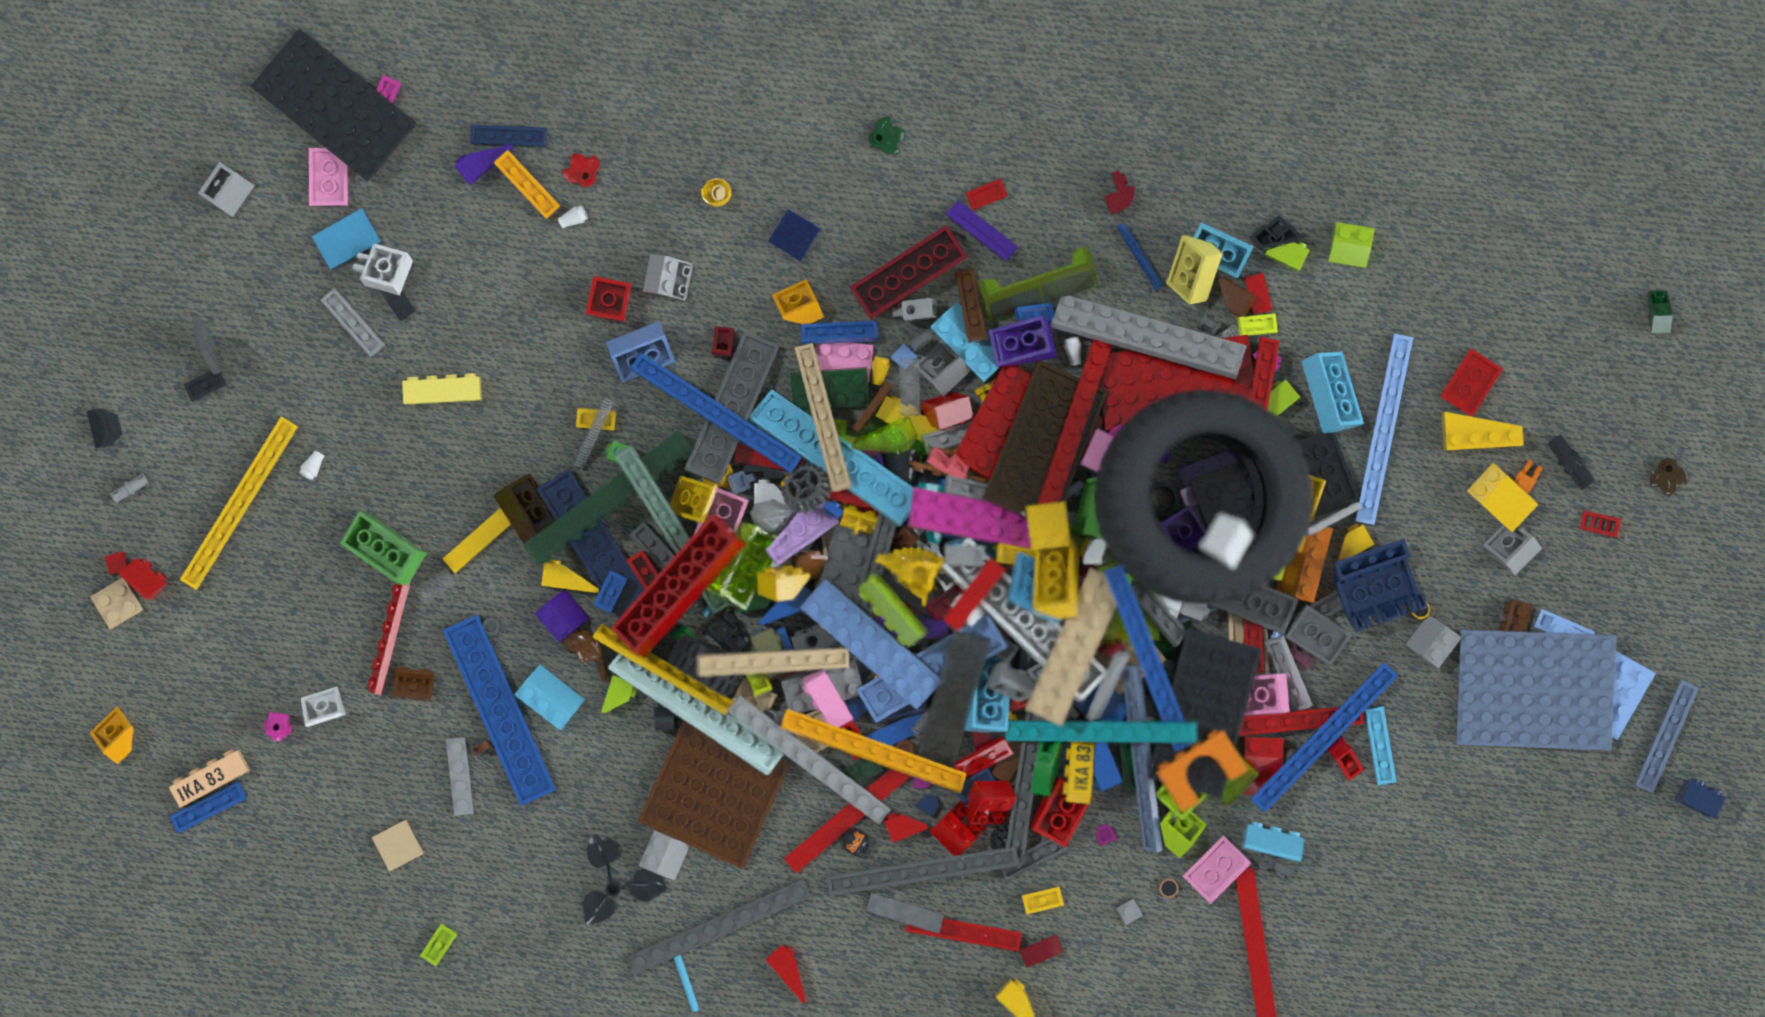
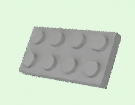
M849 659V668L824 669L843 701L860 696L857 689L862 686L856 660ZM817 669L781 679L789 710L803 713L815 709L812 704L813 697L811 695L807 696L802 688L805 685L802 678Z

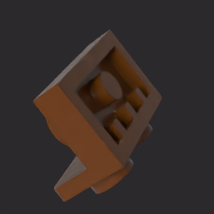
M1514 599L1506 602L1503 612L1506 613L1505 621H1501L1499 631L1527 632L1533 605Z

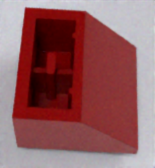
M1009 781L974 782L968 794V822L970 825L1004 824L1017 798Z
M959 801L929 832L953 856H960L984 832L986 827L984 824L970 825L968 822V808Z

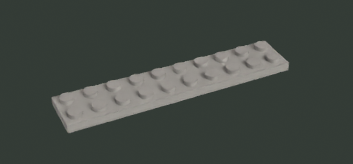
M1062 294L1051 323V327L1233 379L1237 378L1247 346Z

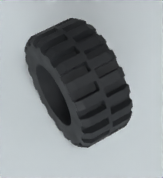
M688 634L681 636L669 655V663L726 698L732 695L744 675L742 673L699 676L698 655H715L720 653Z

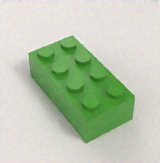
M362 511L358 512L340 542L342 546L391 580L408 586L427 554L373 515Z

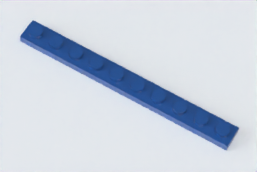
M641 353L630 368L631 371L788 473L791 474L802 457L644 354Z
M1118 565L1104 571L1162 721L1184 722L1123 565ZM1171 742L1174 751H1178L1193 744Z
M1383 662L1250 800L1265 813L1398 675Z

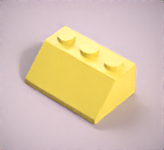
M1183 235L1166 284L1188 304L1207 301L1223 253L1212 243Z

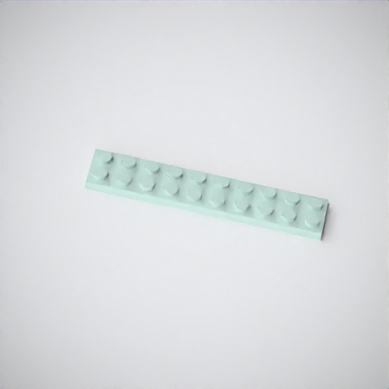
M619 653L610 664L609 670L766 775H769L783 757L784 753L731 713L727 712L726 715L720 713Z

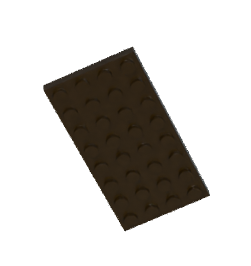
M1037 361L981 498L982 500L1028 520L1026 506L1037 505L1079 381L1078 377L1043 361ZM1100 387L1097 388L1059 502H1064L1107 396L1108 391Z

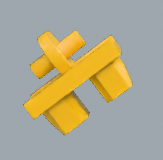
M850 505L844 509L840 526L854 529L853 534L857 535L858 531L873 535L878 517H876L875 512H859L857 507Z

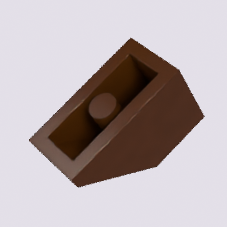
M1220 277L1219 283L1224 303L1230 309L1229 312L1236 317L1240 315L1247 316L1257 295L1227 277Z

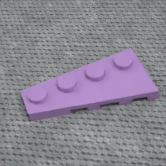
M823 503L820 505V509L817 507L814 509V513L810 511L807 514L803 512L798 513L766 550L776 566H779L839 523L838 519L836 520L821 511Z

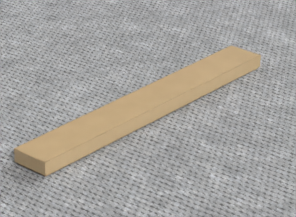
M810 343L795 347L832 491L836 492L851 488L814 345Z
M846 647L698 655L699 676L849 668V650Z

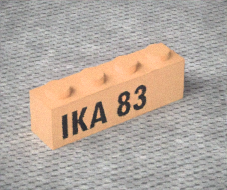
M231 749L223 754L224 758L220 760L215 758L207 762V767L201 770L198 767L189 772V777L185 779L179 777L172 781L173 785L169 789L179 807H184L249 772L250 769L240 750L234 751V749Z

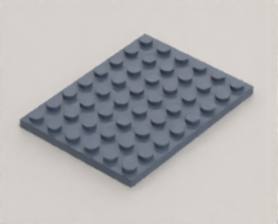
M1461 629L1456 745L1611 751L1616 635Z

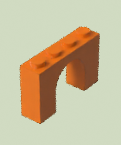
M1215 729L1206 735L1208 738L1203 742L1201 740L1196 741V743L1190 745L1192 749L1186 753L1183 750L1174 756L1175 760L1172 762L1165 761L1158 766L1159 770L1155 773L1180 812H1184L1199 802L1186 779V769L1194 758L1201 755L1212 757L1219 764L1228 780H1233L1248 770L1223 730L1217 731Z

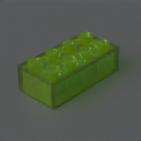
M742 522L736 534L746 543L745 546L712 581L707 590L732 607L746 611L758 589L757 572L764 571L772 563V559L766 550L776 539L758 526Z

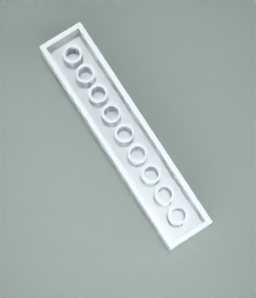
M968 537L961 546L977 545ZM984 553L985 565L990 558ZM945 562L940 566L963 591L968 588L984 567L947 566ZM1004 572L979 605L1044 668L1062 627L1008 601L1011 578ZM1093 657L1074 696L1078 702L1082 701L1106 675L1107 671Z

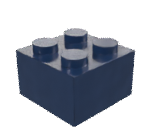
M1684 779L1675 797V801L1707 817L1717 818L1726 797L1722 796L1723 792L1714 787H1704L1705 783L1698 779Z

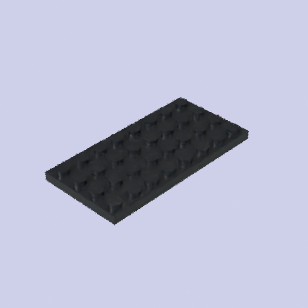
M300 28L250 86L367 182H369L417 124Z
M1320 432L1298 441L1303 450V458H1306L1309 466V475L1326 480L1314 517L1360 500L1335 432ZM1243 462L1189 481L1208 532L1219 514L1242 521L1247 528L1249 527L1254 512L1255 495L1250 474Z
M1187 628L1171 690L1184 722H1196L1197 741L1201 740L1203 742L1208 738L1206 735L1215 729L1217 731L1223 730L1235 749L1262 649ZM1156 742L1146 778L1160 781L1155 773L1159 770L1158 766L1165 761L1172 762L1175 760L1174 756L1183 750L1186 753L1192 749L1191 746L1174 751L1171 742ZM1201 755L1194 758L1186 769V779L1193 791L1222 798L1227 777L1216 760L1210 756Z

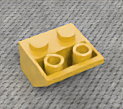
M790 564L781 565V568L777 569L776 567H766L764 571L757 572L758 594L775 601L794 599L810 578V573L803 571L802 568H794Z

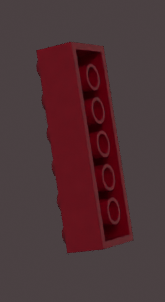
M945 225L850 286V290L871 321L965 261L967 256L948 226Z

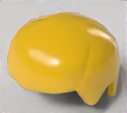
M720 178L708 180L705 186L701 188L702 199L713 207L725 205L732 193L730 185Z

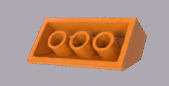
M1325 527L1307 536L1302 553H1295V556L1285 567L1282 581H1277L1275 590L1295 597L1298 601L1309 604L1314 603L1333 528Z

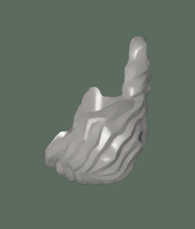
M771 499L755 503L750 514L754 524L763 531L776 533L784 529L798 512L791 510L786 504Z

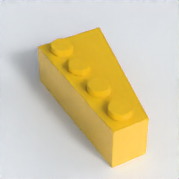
M1449 412L1442 413L1444 451L1524 446L1522 426Z

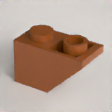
M820 551L799 552V556H792V565L794 568H802L803 571L810 573L809 579H818L828 560V555H820Z

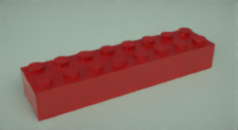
M711 515L611 629L634 654L646 657L746 543L722 518Z

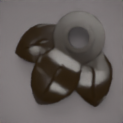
M1671 458L1662 459L1658 468L1650 475V485H1660L1662 491L1667 496L1675 492L1678 484L1686 485L1688 483L1686 471L1678 467L1677 463ZM1667 465H1671V469L1669 471L1665 470Z

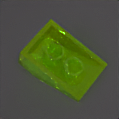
M909 415L857 437L851 447L853 450L889 452L901 450L904 452L912 448L918 434Z

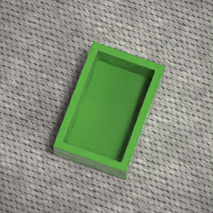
M1096 477L1085 479L1071 535L1084 539H1103L1095 514L1094 489H1096Z

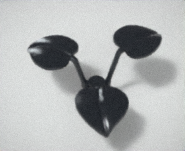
M593 834L588 842L587 857L589 862L596 868L606 864L609 881L605 887V895L601 891H592L585 896L583 911L586 924H595L608 919L615 910L614 900L608 897L619 895L621 889L634 885L633 894L641 901H650L667 888L659 874L647 869L636 871L634 882L622 885L620 880L612 878L609 862L617 859L619 853L618 846L612 839L598 834Z

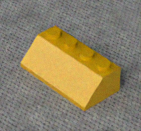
M1070 540V546L1036 550L1034 611L1057 619L1077 617L1079 551L1074 540Z

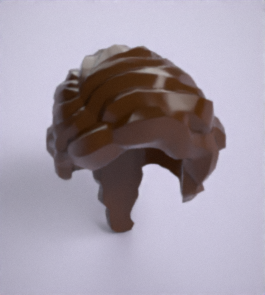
M587 630L576 631L567 636L565 640H562L564 649L569 653L576 654L584 666L588 664V661H595L600 680L603 682L607 681L602 645L593 638L594 634Z

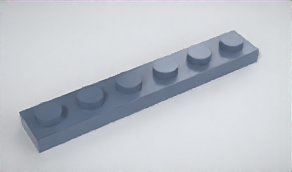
M1683 680L1679 681L1634 786L1650 793L1654 792L1699 687Z

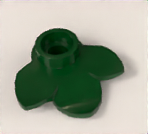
M884 117L876 123L875 130L870 133L868 140L873 148L881 149L885 154L893 155L899 152L896 143L903 139L905 131L900 127L892 126L890 117ZM876 136L881 137V142L876 140Z

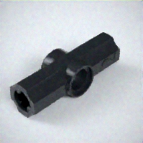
M1561 434L1547 443L1548 447L1557 457L1559 465L1565 468L1564 472L1571 476L1580 490H1583L1595 481L1583 465L1582 458L1575 450L1571 449Z

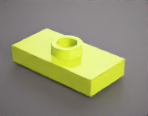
M1276 313L1237 318L1239 336L1278 333Z
M765 672L744 673L754 697L772 690Z

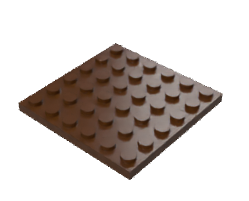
M683 720L637 822L743 869L790 763L780 759L769 775H766L686 720Z

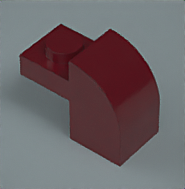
M1119 170L1111 174L1117 192L1104 196L1110 216L1127 209L1134 198V186L1125 187L1128 184L1124 173L1120 174Z

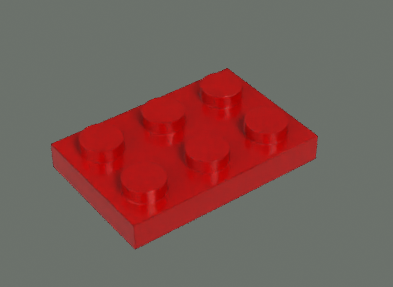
M1470 348L1439 397L1468 416L1473 417L1503 368Z

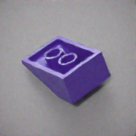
M1044 315L989 330L996 367L1033 363L1038 360L1043 361L1057 357L1050 323Z

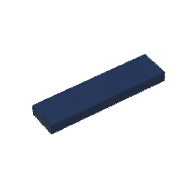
M471 125L470 144L502 146L511 144L512 146L547 147L548 128Z

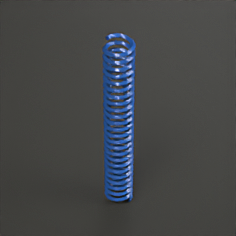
M1119 224L1116 229L1122 234L1121 236L1125 239L1124 242L1130 247L1129 249L1133 252L1132 255L1138 260L1137 262L1141 265L1144 273H1146L1145 275L1149 278L1153 288H1156L1155 291H1158L1164 283H1161L1162 281L1158 278L1157 273H1154L1156 270L1151 268L1152 265L1147 260L1148 257L1143 255L1144 252L1139 247L1140 244L1135 242L1136 239H1134L1135 237L1131 234L1130 229H1127V224Z

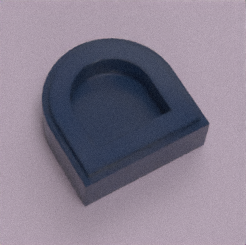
M925 795L916 807L930 817H933L939 808V801L934 795Z

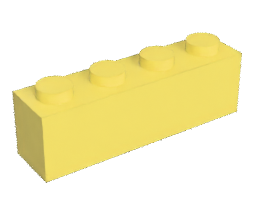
M476 373L464 374L462 378H457V375L453 374L445 375L444 379H438V376H426V380H419L418 377H407V381H402L403 404L405 405L482 401L481 378L476 377Z

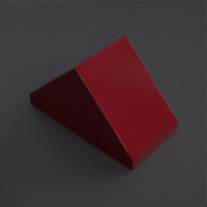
M715 326L712 356L732 358L734 328Z

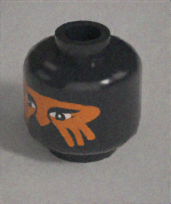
M858 828L848 829L841 840L843 843L842 848L855 857L859 856L860 853L865 854L870 847V844H868L869 836Z

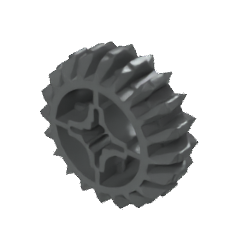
M807 462L805 466L800 464L799 469L795 468L793 473H788V479H783L785 484L781 486L784 502L791 510H795L799 514L801 512L807 514L808 511L814 513L816 507L820 509L822 503L826 504V498H831L828 493L832 491L828 473L823 471L821 466L817 467L815 463L811 465Z

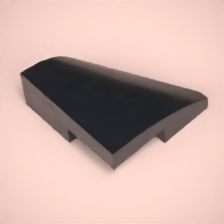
M1279 215L1267 226L1262 225L1250 236L1251 243L1261 251L1303 239L1302 235L1292 225L1289 226Z
M733 603L705 631L728 654L739 653L749 642L747 634L743 631L741 619L738 620L732 610L736 608Z

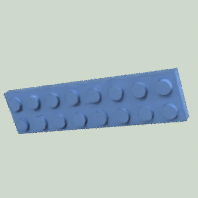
M827 578L800 607L916 709L943 680Z
M987 613L972 626H964L958 632L952 633L915 656L943 679L937 686L939 687L1008 647V644L992 617ZM879 676L857 689L858 694L876 723L909 704L907 700Z

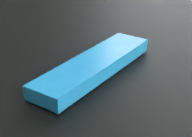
M1384 706L1365 709L1377 785L1396 782Z

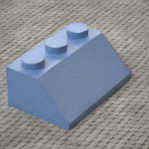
M660 321L606 342L622 383L639 377L630 368L641 353L662 367L676 362Z

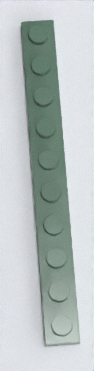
M629 445L615 453V457L677 554L689 541L690 537L632 445ZM716 578L702 593L714 614L731 604Z

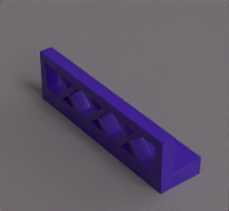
M958 200L946 213L949 219L1005 262L1009 260L1018 248Z

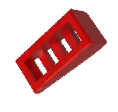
M1583 510L1579 529L1618 538L1622 519ZM1588 516H1592L1590 527H1586ZM1596 517L1600 518L1597 529L1594 528ZM1604 519L1607 520L1605 531L1601 530ZM1612 521L1615 522L1613 533L1609 532Z

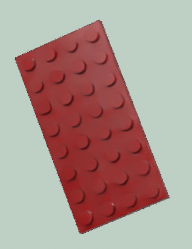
M1248 334L1222 338L1247 345L1236 379L1134 350L1109 353L1099 382L1100 388L1108 391L1103 403L1106 431H1111L1116 426L1124 424L1139 410L1152 402L1179 392L1220 390L1232 394L1235 393L1249 399L1253 379V366Z

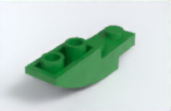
M1040 741L1033 771L1032 794L1051 796L1062 763L1059 758L1065 741Z

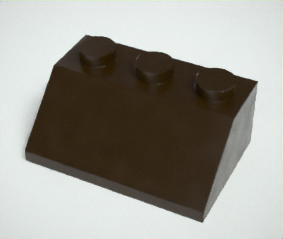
M530 473L510 483L493 495L523 544L558 524L538 493L537 488L539 486Z

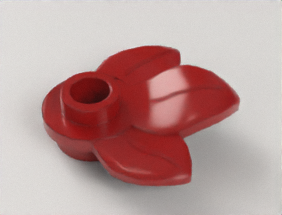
M574 153L570 159L571 167L562 170L564 178L570 183H579L582 187L592 186L596 181L595 173L599 169L597 157L594 155L586 159L582 154ZM584 175H589L588 179L584 180Z

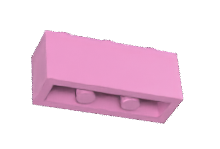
M817 669L802 678L805 684L802 688L807 696L811 695L813 697L812 704L817 712L821 710L823 713L821 717L823 722L841 727L853 719L851 712L824 669Z

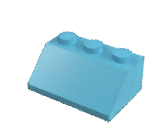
M1202 222L1193 238L1212 243L1222 252L1218 269L1236 278L1239 277L1254 247Z
M539 665L515 693V696L559 730L564 728L585 701L584 698L542 665Z
M1252 821L1251 825H1246L1242 847L1301 862L1304 838L1300 837L1301 833L1289 831V834L1282 833L1281 828L1271 826L1270 829L1262 828V823Z

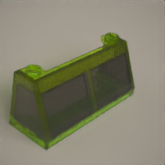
M1088 246L1074 251L1072 255L1073 264L1002 288L994 279L978 282V291L988 321L992 322L1013 315L1017 307L1045 304L1064 296H1070L1097 287L1095 266Z

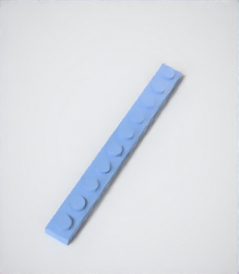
M1399 334L1393 335L1359 498L1361 509L1356 512V522L1370 525L1375 524L1413 337Z

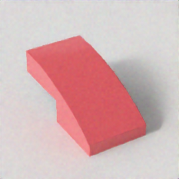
M936 446L930 451L927 460L937 469L962 479L966 477L969 468L956 454L949 458Z

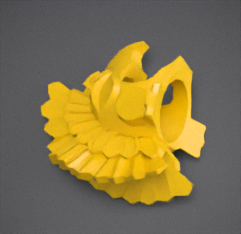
M903 547L901 550L895 549L893 553H888V555L879 554L875 563L886 566L892 573L897 574L898 582H901L906 589H910L914 595L922 598V606H926L928 593L931 589L933 591L938 589L934 584V578L942 570L940 566L945 562V558L936 556L935 552H929L928 549L924 551L920 547L917 549L914 547Z

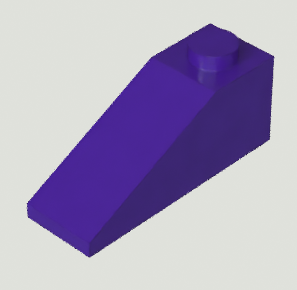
M510 144L471 153L467 156L462 155L456 160L457 164L454 167L471 186L495 166L493 162L507 149L511 153L514 148Z

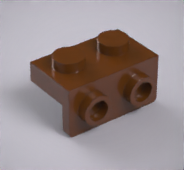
M409 667L395 668L393 697L431 701L434 672L427 669L412 670Z

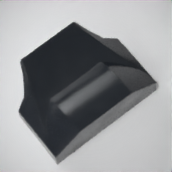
M105 409L87 411L95 449L113 446L114 442L122 435L118 414L108 412Z

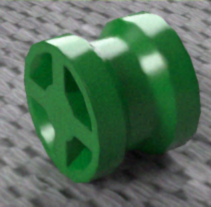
M683 623L679 626V630L672 633L677 641L684 634L695 638L693 633Z

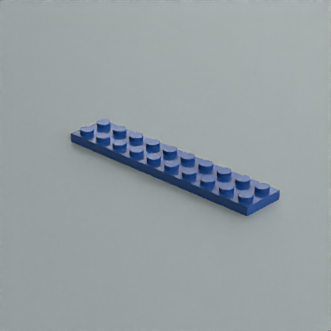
M475 615L442 630L520 806L555 791L554 783L484 630L479 615Z

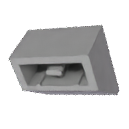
M219 162L198 194L234 217L254 185Z
M650 254L643 292L686 301L693 263L668 256Z

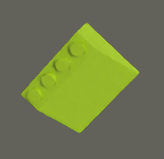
M878 572L858 588L861 591L859 593L861 598L865 602L869 600L873 605L871 609L878 617L880 615L883 616L886 620L884 624L890 631L895 630L899 635L897 639L904 646L907 644L910 647L928 631Z

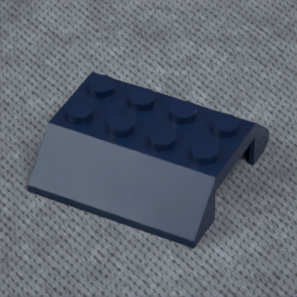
M1405 539L1333 563L1334 583L1346 618L1355 632L1371 628L1368 616H1371L1377 625L1382 624V621L1385 623L1400 616H1406V609L1403 604H1406L1412 613L1417 612V609L1420 611L1427 608L1424 593H1418L1407 558L1411 556Z

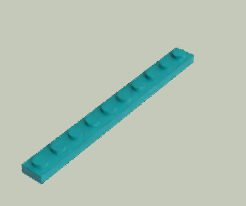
M1008 720V731L1005 732L1006 741L1196 743L1197 727L1196 722L1063 720L1060 726L1049 720Z

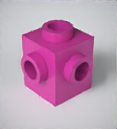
M269 712V717L265 719L263 730L266 731L265 735H269L271 740L276 741L287 738V735H290L292 731L291 715ZM276 724H279V730L276 729Z

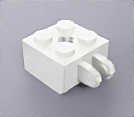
M373 244L369 255L358 253L356 258L365 261L366 264L365 266L354 264L352 269L362 273L360 277L362 283L365 286L400 296L413 262L409 254L378 244Z

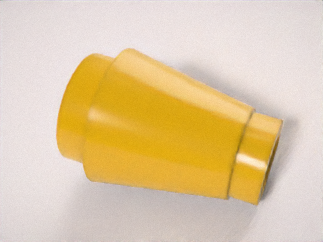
M874 356V361H872V384L883 385L890 367L889 359Z

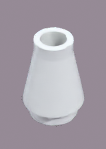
M576 205L559 217L558 221L561 227L565 228L584 223L588 216L582 205Z
M1079 337L1064 339L1063 347L1070 366L1081 364V341H1079Z
M314 451L300 466L301 470L299 473L305 478L313 480L314 477H317L324 455Z

